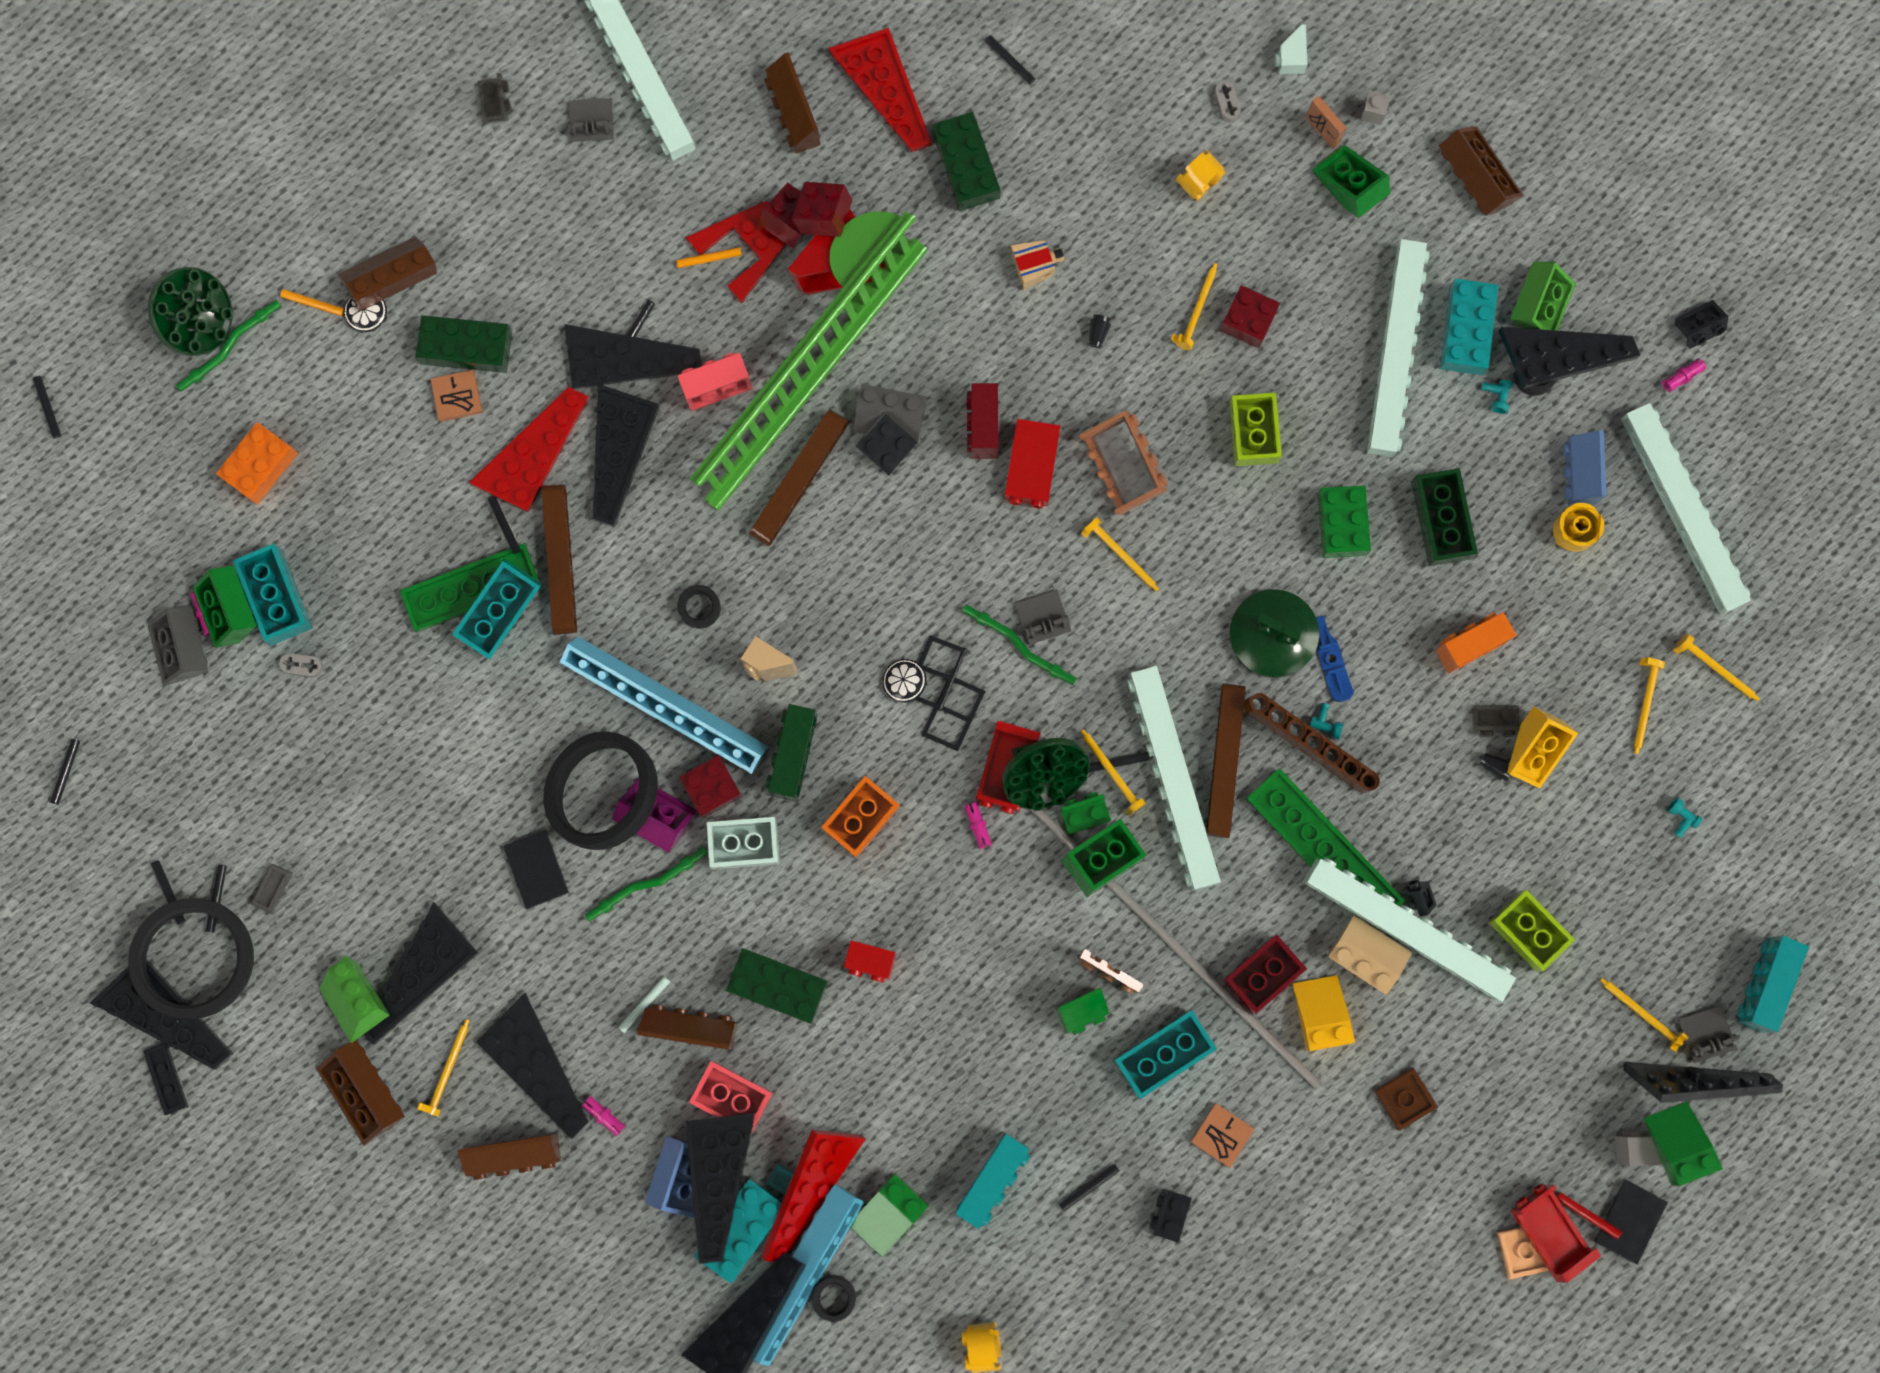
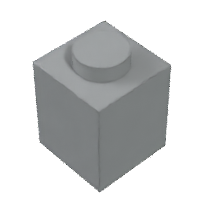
M1369 90L1360 120L1381 125L1386 115L1390 95Z

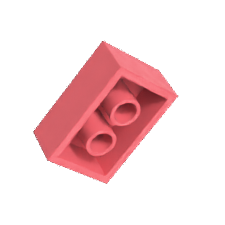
M740 353L726 354L721 360L707 361L702 364V367L696 369L688 368L683 370L682 374L677 375L691 411L753 389Z
M710 1061L689 1103L717 1118L756 1113L752 1129L753 1134L774 1092L715 1061Z

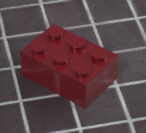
M971 383V391H967V410H971V412H967V431H971V434H967V453H971V459H998V383Z
M1275 934L1228 974L1223 981L1251 1014L1255 1015L1303 974L1307 968L1282 939Z

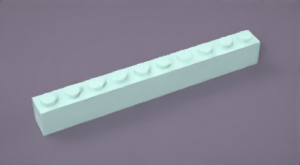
M584 0L590 12L594 11L597 16L594 20L598 29H604L606 35L603 37L607 46L614 48L615 53H613V57L617 65L622 64L625 70L622 71L626 82H631L634 86L632 93L636 101L641 100L644 105L641 107L645 118H650L653 122L651 129L655 137L660 136L663 141L660 146L665 156L670 155L671 159L675 160L696 150L687 128L619 0Z
M1401 239L1397 246L1367 453L1393 457L1401 449L1402 438H1399L1400 430L1403 431L1405 425V417H1402L1403 409L1406 410L1408 404V396H1405L1406 388L1409 389L1411 383V376L1408 375L1409 367L1412 368L1414 363V355L1411 354V351L1417 342V334L1414 331L1415 326H1418L1420 321V313H1417L1418 305L1421 306L1423 301V292H1420L1421 285H1424L1426 280V272L1423 269L1424 264H1427L1429 259V251H1426L1427 243Z
M1649 403L1626 413L1621 418V421L1719 614L1722 615L1750 602L1749 589L1743 585L1738 568L1732 564L1729 558L1728 548L1722 544L1717 527L1712 525L1709 519L1708 509L1702 505L1697 488L1690 482L1689 472L1686 467L1682 466L1679 460V452L1672 446L1667 429L1662 427L1658 411Z
M1154 666L1132 672L1129 676L1130 679L1127 680L1130 693L1134 692L1135 694L1134 708L1136 714H1141L1143 721L1140 722L1141 732L1143 736L1147 735L1149 741L1146 744V749L1149 757L1153 756L1155 765H1152L1155 778L1160 779L1161 787H1158L1162 800L1166 799L1168 806L1165 809V814L1168 822L1172 821L1174 826L1171 834L1174 843H1178L1181 850L1177 853L1180 864H1185L1187 873L1184 874L1187 887L1191 886L1192 891L1219 884L1221 881L1158 668Z
M1324 857L1323 860L1316 859L1303 880L1304 884L1494 1000L1503 1002L1516 979L1510 975V969L1501 964L1497 967L1491 963L1492 959L1481 952L1479 955L1471 951L1473 947L1461 940L1459 943L1452 939L1453 935L1444 929L1438 931L1432 927L1433 922L1424 917H1421V919L1413 915L1414 911L1405 905L1399 907L1394 904L1395 899L1385 893H1382V895L1374 891L1375 887L1365 881L1363 883L1355 880L1356 875L1344 869L1342 872L1335 868L1336 863Z

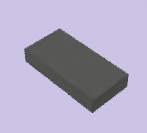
M271 863L251 905L273 914L293 873Z

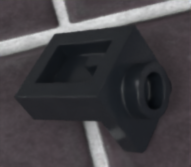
M1409 881L1400 892L1401 897L1413 896L1414 906L1417 908L1419 916H1428L1437 906L1429 881Z

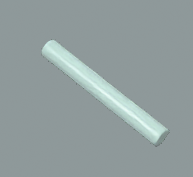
M663 976L618 1028L623 1033H626L642 1015L645 1008L651 1005L671 981Z

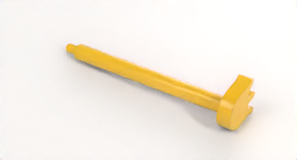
M1216 263L1213 264L1208 272L1184 336L1182 334L1178 336L1173 333L1171 340L1179 348L1192 350L1194 341L1191 339V336L1216 275Z
M1098 517L1084 528L1081 534L1085 538L1094 531L1150 588H1153L1156 592L1159 590L1155 585L1156 582L1099 526L1102 521Z
M1689 633L1681 636L1682 639L1676 643L1677 646L1672 651L1679 654L1688 649L1746 696L1753 698L1755 701L1759 700V697L1755 695L1752 689L1693 644L1695 639Z
M1650 657L1641 658L1639 664L1650 667L1633 746L1635 747L1634 754H1639V749L1642 748L1658 669L1663 670L1665 667L1664 661Z
M1084 729L1080 731L1087 745L1130 802L1131 806L1125 810L1127 815L1130 816L1145 806L1146 802L1143 798L1136 799L1091 735L1087 734Z
M1604 978L1600 979V982L1605 985L1604 987L1668 1038L1671 1041L1669 1047L1672 1051L1676 1052L1679 1046H1682L1683 1042L1688 1039V1036L1681 1032L1675 1035L1613 983L1607 982Z
M465 1019L464 1024L459 1029L430 1104L427 1105L419 1102L418 1110L439 1117L441 1110L437 1108V1105L468 1031L469 1020Z

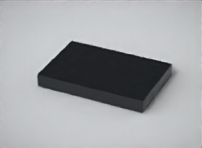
M547 830L503 846L527 910L570 893Z
M1624 1179L1604 1219L1622 1231V1234L1616 1239L1602 1229H1599L1594 1242L1638 1265L1668 1202Z

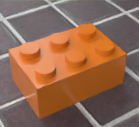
M256 422L216 472V475L258 505L298 455V452Z
M1493 612L1479 621L1478 626L1476 623H1472L1460 631L1459 636L1454 633L1439 643L1441 647L1436 650V653L1448 674L1506 644L1517 636L1504 612L1498 615Z
M864 776L821 828L857 859L899 810L900 804L868 777Z

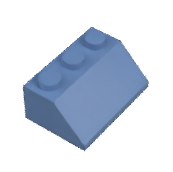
M1604 430L1571 436L1563 444V456H1566L1563 474L1564 478H1567L1564 497L1568 499V506L1575 503H1587L1595 506L1607 496Z
M666 1136L645 1204L661 1211L695 1218L688 1141Z

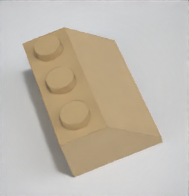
M756 636L741 657V661L744 664L743 668H745L747 675L756 681H759V679L770 681L796 675L798 672L793 659Z
M1354 914L1330 948L1328 957L1387 995L1400 977L1412 951Z

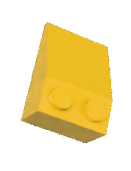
M1533 706L1520 725L1507 772L1518 779L1541 788L1578 735V732L1565 721Z
M1337 975L1292 983L1306 1051L1355 1043L1351 1020Z

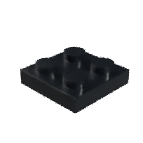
M883 413L856 444V447L885 473L890 475L918 442L887 414Z

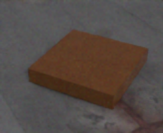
M1414 1067L1374 1090L1398 1131L1438 1108Z

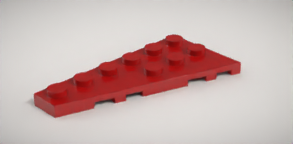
M889 28L828 48L829 53L911 152L932 146L930 136Z
M568 387L484 467L469 484L521 510L529 512L589 397Z
M811 1130L761 1254L762 1259L775 1262L784 1252L789 1253L816 1211L825 1201L827 1193L837 1183L866 1138L858 1134Z

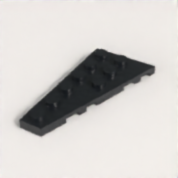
M564 324L573 389L593 387L598 384L608 385L676 376L682 374L681 372L685 369L702 367L700 349Z
M1501 327L1498 330L1522 389L1635 360L1641 356L1633 336L1514 327Z
M598 384L593 520L615 527L660 405Z
M433 902L429 913L421 922L417 933L412 941L409 942L394 967L387 983L381 989L378 997L389 1013V1016L364 1034L372 1045H376L479 954L435 902Z
M146 959L147 973L155 990L170 1002L178 1005H189ZM129 967L90 1002L95 1007L103 1009L110 1015L118 1017L129 1025L157 1040L163 1041L170 1045V1047L189 1055L191 1058L214 1070H217L234 1054L202 1018L191 1020L172 1018L150 1007L135 990L130 978Z
M524 993L476 1043L573 1139L589 1123V1120L570 1085V1081L529 1001L527 993Z
M1624 1062L1623 1067L1629 1076L1660 1103L1782 1093L1783 1084L1769 1073Z
M784 1252L681 1356L706 1373H747L806 1264L789 1253Z

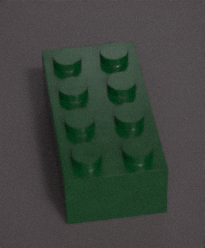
M972 111L932 124V134L959 212L1000 199L1001 189L974 112Z
M421 315L415 358L421 365L507 373L513 331L508 324Z
M1460 468L1416 475L1411 484L1428 566L1473 559L1478 554Z
M789 704L788 709L783 710L781 722H783L784 727L783 731H778L776 744H778L779 748L777 753H773L771 760L773 774L768 775L766 781V788H768L767 790H769L768 792L772 797L794 802L799 800L818 718L815 709Z
M742 948L725 991L813 1024L829 981Z

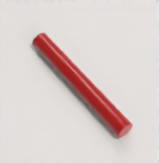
M1562 1192L1558 1194L1557 1199L1560 1203L1616 1239L1622 1234V1231Z

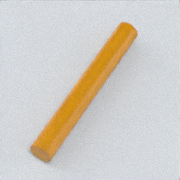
M740 247L678 259L676 261L678 268L742 256Z
M285 289L281 291V298L343 317L344 308Z

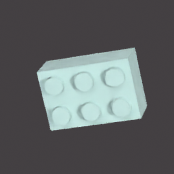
M775 817L707 822L709 864L712 870L780 864L777 819Z

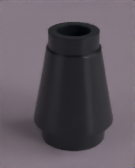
M1094 314L1093 319H1090L1089 346L1102 347L1111 326L1109 317Z
M1485 753L1479 765L1483 766L1500 781L1504 780L1507 782L1510 774L1507 772L1510 764L1509 760Z

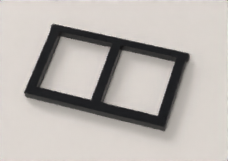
M931 635L929 636L918 664L921 665L925 672L949 681L939 704L921 697L917 698V702L942 711L967 648ZM933 642L960 652L951 676L923 665Z
M955 678V683L979 693L969 717L945 706L942 708V711L966 721L957 744L953 745L927 733L938 711L936 708L933 709L921 736L958 752L986 691ZM949 680L946 681L936 704L940 703Z

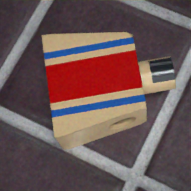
M1046 241L1011 245L1010 253L1023 290L1055 274L1054 263L1065 260L1062 249L1058 248L1049 251Z

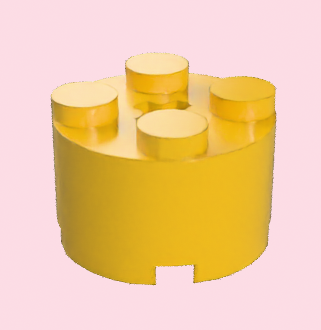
M1206 149L1204 153L1202 152L1185 168L1186 170L1183 175L1181 173L1178 175L1175 181L1192 199L1195 198L1196 201H1199L1207 193L1206 191L1210 188L1209 185L1214 187L1226 172L1224 171L1225 168Z
M1575 503L1558 515L1553 524V535L1557 545L1571 552H1581L1588 549L1599 540L1604 532V519L1602 515L1596 511L1594 506L1587 503Z
M996 1322L967 1325V1329H964V1332H962L963 1346H967L968 1349L967 1356H965L966 1370H971L972 1373L1002 1369V1363H997L998 1357L1002 1356L998 1330H993L997 1325Z

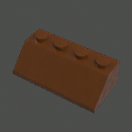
M789 52L784 53L766 69L767 78L764 79L767 90H772L774 97L771 100L775 110L779 109L782 115L778 117L782 129L787 128L789 134L786 136L790 148L794 147L796 154L820 146V139L816 122Z
M1477 126L1457 129L1438 145L1442 150V156L1453 166L1455 175L1466 185L1467 193L1474 197L1478 203V209L1486 216L1499 212L1524 196Z
M414 237L339 273L338 277L358 311H361L437 274L436 264L426 246L417 237Z
M652 1004L651 1008H645L637 1035L733 1050L737 1022H732L733 1017L719 1015V1019L710 1018V1013L697 1011L696 1016L688 1015V1010L674 1008V1012L665 1011V1006Z
M357 1040L335 1050L316 1068L363 1145L368 1144L405 1117L401 1107L390 1094L388 1086L380 1078L376 1067L372 1065L367 1057L365 1049L360 1046Z
M558 1134L458 1150V1156L465 1176H473V1180L487 1178V1173L496 1172V1177L510 1175V1170L519 1169V1173L533 1171L532 1166L541 1165L542 1169L556 1167L555 1163L561 1162Z

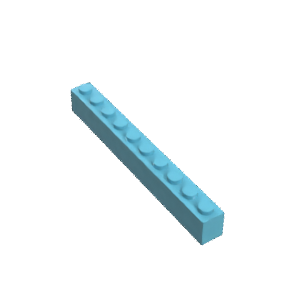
M577 637L567 644L560 660L561 664L752 774L761 765L769 746L584 639Z

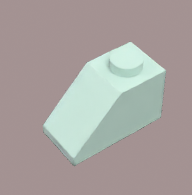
M1301 25L1280 46L1279 52L1275 53V67L1279 68V74L1305 73L1307 68L1306 25Z

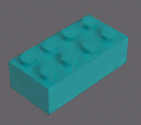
M1454 279L1449 289L1440 370L1482 376L1488 370L1498 284Z
M273 543L232 560L263 640L272 646L313 629L284 553L279 546Z
M504 559L452 635L490 660L542 583L507 559Z
M1786 936L1769 937L1763 941L1760 947V952L1762 953L1760 960L1756 961L1752 969L1754 974L1752 982L1747 984L1744 991L1746 995L1744 1004L1741 1003L1737 1010V1016H1739L1738 1023L1762 1033L1779 1032L1810 946Z
M1189 1010L1113 1059L1136 1097L1142 1099L1216 1051L1217 1048L1193 1010Z
M1005 1132L958 1205L955 1214L977 1229H980L981 1225L986 1227L993 1216L990 1211L994 1205L999 1207L1005 1197L1004 1189L1007 1185L1011 1187L1017 1179L1016 1170L1019 1166L1024 1167L1031 1155L1028 1151L1030 1149Z
M750 1178L738 1194L724 1261L704 1264L732 1284L772 1229L783 1201L756 1180ZM697 1251L696 1254L694 1255V1257L697 1258V1259H698V1251Z

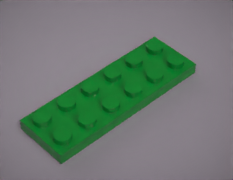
M525 543L519 545L521 552L518 554H513L511 549H507L400 590L414 631L417 633L466 614L504 559H507L540 582L527 545Z

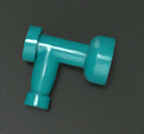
M1500 380L1499 385L1483 382V391L1487 390L1499 394L1497 401H1494L1491 405V411L1499 414L1508 413L1509 405L1506 403L1509 389L1513 385L1511 381Z
M1321 703L1318 716H1312L1310 727L1331 733L1333 739L1339 740L1344 723L1335 722L1334 725L1326 723L1325 720L1330 705Z
M1676 797L1667 808L1670 814H1679L1684 818L1678 829L1674 831V834L1679 838H1682L1683 833L1690 826L1696 828L1703 819L1701 816H1696L1686 809L1684 801L1679 797Z

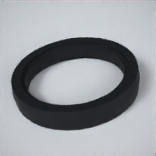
M602 731L591 733L575 740L560 753L546 778L543 801L550 825L566 841L584 849L605 850L626 842L642 828L653 810L658 791L656 768L648 753L637 742L624 735ZM612 748L627 752L636 765L639 777L638 792L631 809L619 823L608 830L598 833H582L575 830L568 822L563 808V792L570 773L582 759L598 750Z
M181 899L158 908L139 926L130 945L128 957L129 974L139 996L156 1011L177 1019L191 1020L204 1018L224 1010L243 992L252 973L254 948L246 926L230 909L207 899ZM187 913H205L219 919L231 932L237 949L236 967L229 983L218 995L196 1005H178L165 999L153 987L146 968L147 951L156 932L171 919Z

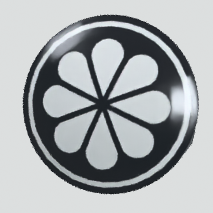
M351 297L345 303L343 312L345 321L352 329L359 333L373 331L387 320V306L384 300L361 311H358Z
M910 659L897 660L889 665L884 672L883 688L892 700L901 703H912L923 693L926 687L927 676L924 669L917 662Z

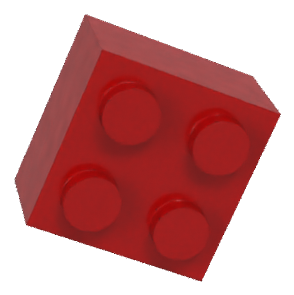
M851 940L844 968L849 969L848 974L862 977L864 973L871 975V980L884 983L885 979L890 980L896 952Z

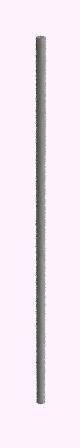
M1030 809L1070 850L1079 846L1043 810L1034 811ZM1115 880L1107 884L1127 906L1315 1090L1322 1085L1289 1050Z

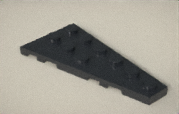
M756 1113L686 1121L699 1264L724 1261Z

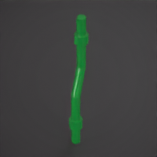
M277 299L265 308H259L254 312V316L235 328L219 354L200 368L190 371L189 376L176 384L178 389L182 392L194 382H200L204 379V375L224 362L241 335L259 322H265L269 319L268 316L282 307Z
M967 604L964 606L963 613L977 620L976 623L983 627L986 625L1008 637L1027 661L1049 672V675L1057 679L1058 677L1072 686L1074 685L1076 677L1062 670L1063 667L1055 663L1053 665L1031 653L1012 629L990 618V615L984 611L979 612Z
M702 847L690 856H684L680 859V863L661 876L630 883L610 898H604L598 902L599 905L586 913L585 917L591 922L602 913L611 911L613 909L612 906L631 893L664 885L685 869L688 871L694 867V863L708 854L707 851Z

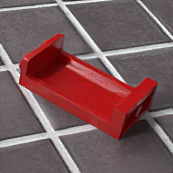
M1017 419L1004 500H1008L1009 504L1021 505V503L1030 504V507L1042 509L1043 506L1048 507L1061 425Z
M997 721L975 798L976 801H979L980 806L992 808V805L1001 807V812L1013 815L1014 811L1019 812L1020 806L1011 803L1003 791L1002 776L1006 766L1012 759L1011 749L1038 742L1040 732Z
M1542 1183L1533 1188V1193L1530 1196L1522 1197L1516 1201V1206L1510 1212L1555 1281L1568 1283L1599 1259L1601 1254L1597 1248H1589L1553 1191L1557 1189L1555 1185H1545Z

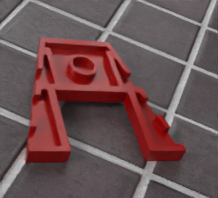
M767 200L686 238L697 253L703 255L731 231L735 230L757 255L759 260L727 285L741 304L787 245L758 224L764 208L769 204Z

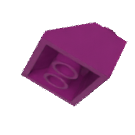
M639 778L618 801L612 816L613 821L619 823L631 809L638 792ZM658 788L653 810L645 824L636 834L670 853L681 839L697 810Z

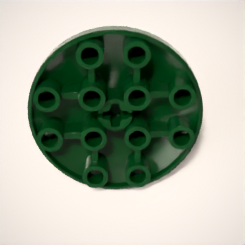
M182 267L165 273L153 286L148 300V316L155 335L167 348L176 353L187 356L204 355L217 349L227 338L233 319L232 303L223 284L205 270L195 267ZM226 320H230L229 328L226 332L223 325Z
M1270 589L1257 592L1240 604L1232 617L1229 637L1232 650L1244 667L1263 677L1281 678L1298 672L1312 659L1319 642V626L1314 612L1303 599L1288 591Z
M1050 738L1031 745L1012 748V759L1006 766L1002 776V788L1008 800L1015 805H1019L1021 808L1040 811L1050 806L1062 805L1067 798L1072 796L1087 781L1090 768L1089 758L1079 743L1066 738Z

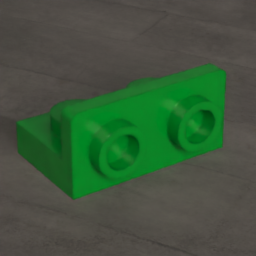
M1097 792L1086 795V800L1077 802L1076 799L1063 803L1064 807L1060 808V812L1068 835L1111 822L1104 794L1098 795Z

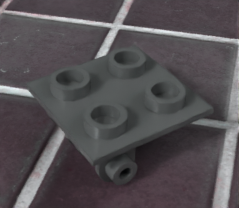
M612 98L569 100L570 123H568L571 142L614 139Z
M1058 590L1015 603L1029 645L1071 632L1070 621L1065 614Z
M1721 1005L1678 1019L1682 1032L1688 1036L1686 1043L1694 1063L1737 1050L1736 1043H1739V1039L1736 1034L1732 1035Z

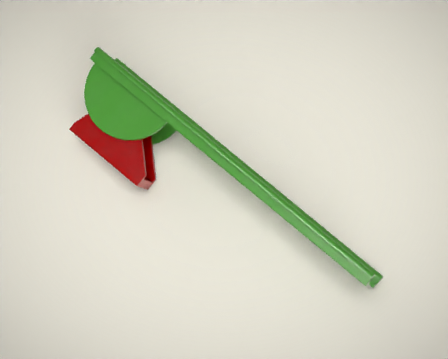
M849 210L841 237L815 235L788 268L797 288L807 295L841 288V291L690 477L691 482L699 487L706 480L713 489L706 496L705 500L717 511L721 509L928 251L916 237L913 240L905 237V232L916 220L914 215L906 211L902 216L890 212L875 211L855 217L853 212ZM844 310L848 321L841 328L837 317ZM830 327L835 337L828 345L823 334ZM817 344L821 355L814 362L810 350ZM803 360L808 371L800 378L796 368ZM790 378L794 388L787 396L782 385ZM774 395L777 396L781 403L775 412H773L768 404ZM762 411L767 422L760 429L754 420ZM748 429L754 438L746 447L741 436ZM733 446H735L740 454L734 463L727 456V453ZM719 463L726 470V473L720 480L713 473Z

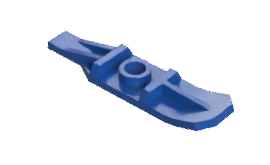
M1324 615L1316 617L1319 626V642L1316 650L1330 695L1337 702L1350 700L1354 691L1338 642L1330 635ZM1334 655L1336 661L1333 663L1329 662L1328 656Z

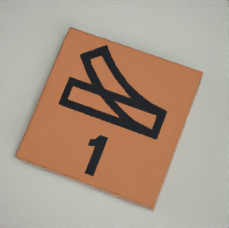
M1317 96L1311 102L1306 119L1330 147L1334 149L1340 145L1346 127L1320 96Z
M474 370L431 379L438 420L440 422L483 413Z
M1215 1103L1192 1138L1191 1143L1230 1168L1251 1136L1254 1128Z

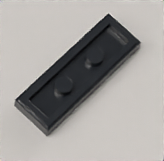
M162 1043L144 1050L143 1052L164 1115L167 1116L188 1108L189 1106L168 1044Z

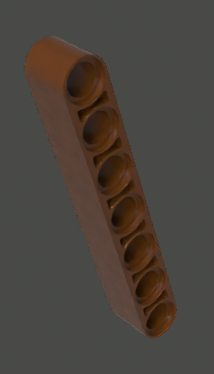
M831 409L828 410L753 525L750 536L768 547L773 543L846 430L849 420Z
M565 484L542 486L552 630L554 635L577 633Z
M1223 683L1221 688L1206 827L1207 836L1229 838L1231 833L1246 687L1243 685Z
M1256 693L1245 700L1244 709L1251 717L1358 792L1366 793L1378 788L1380 778L1373 770L1265 694ZM1254 699L1260 702V710L1254 708ZM1272 712H1275L1278 715V723L1272 720ZM1290 725L1296 727V736L1290 733ZM1309 738L1315 741L1314 749L1308 745ZM1327 751L1332 752L1334 756L1332 762L1326 757ZM1346 763L1352 768L1351 774H1347L1345 771ZM1364 777H1367V778L1369 779V781H1370V786H1369V787H1366V786L1364 785V783H1363V778H1364Z

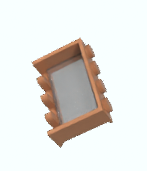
M1123 411L1079 435L1081 440L1086 441L1090 449L1088 455L1092 460H1095L1099 468L1097 474L1100 479L1105 481L1109 489L1106 493L1110 499L1114 500L1117 509L1114 511L1118 515H1124L1126 512L1168 491L1165 486L1168 484L1167 479L1162 472L1159 473L1156 467L1158 465L1157 458L1153 453L1150 454L1147 448L1149 442L1144 433L1141 434L1137 427L1140 423L1136 415L1128 411Z

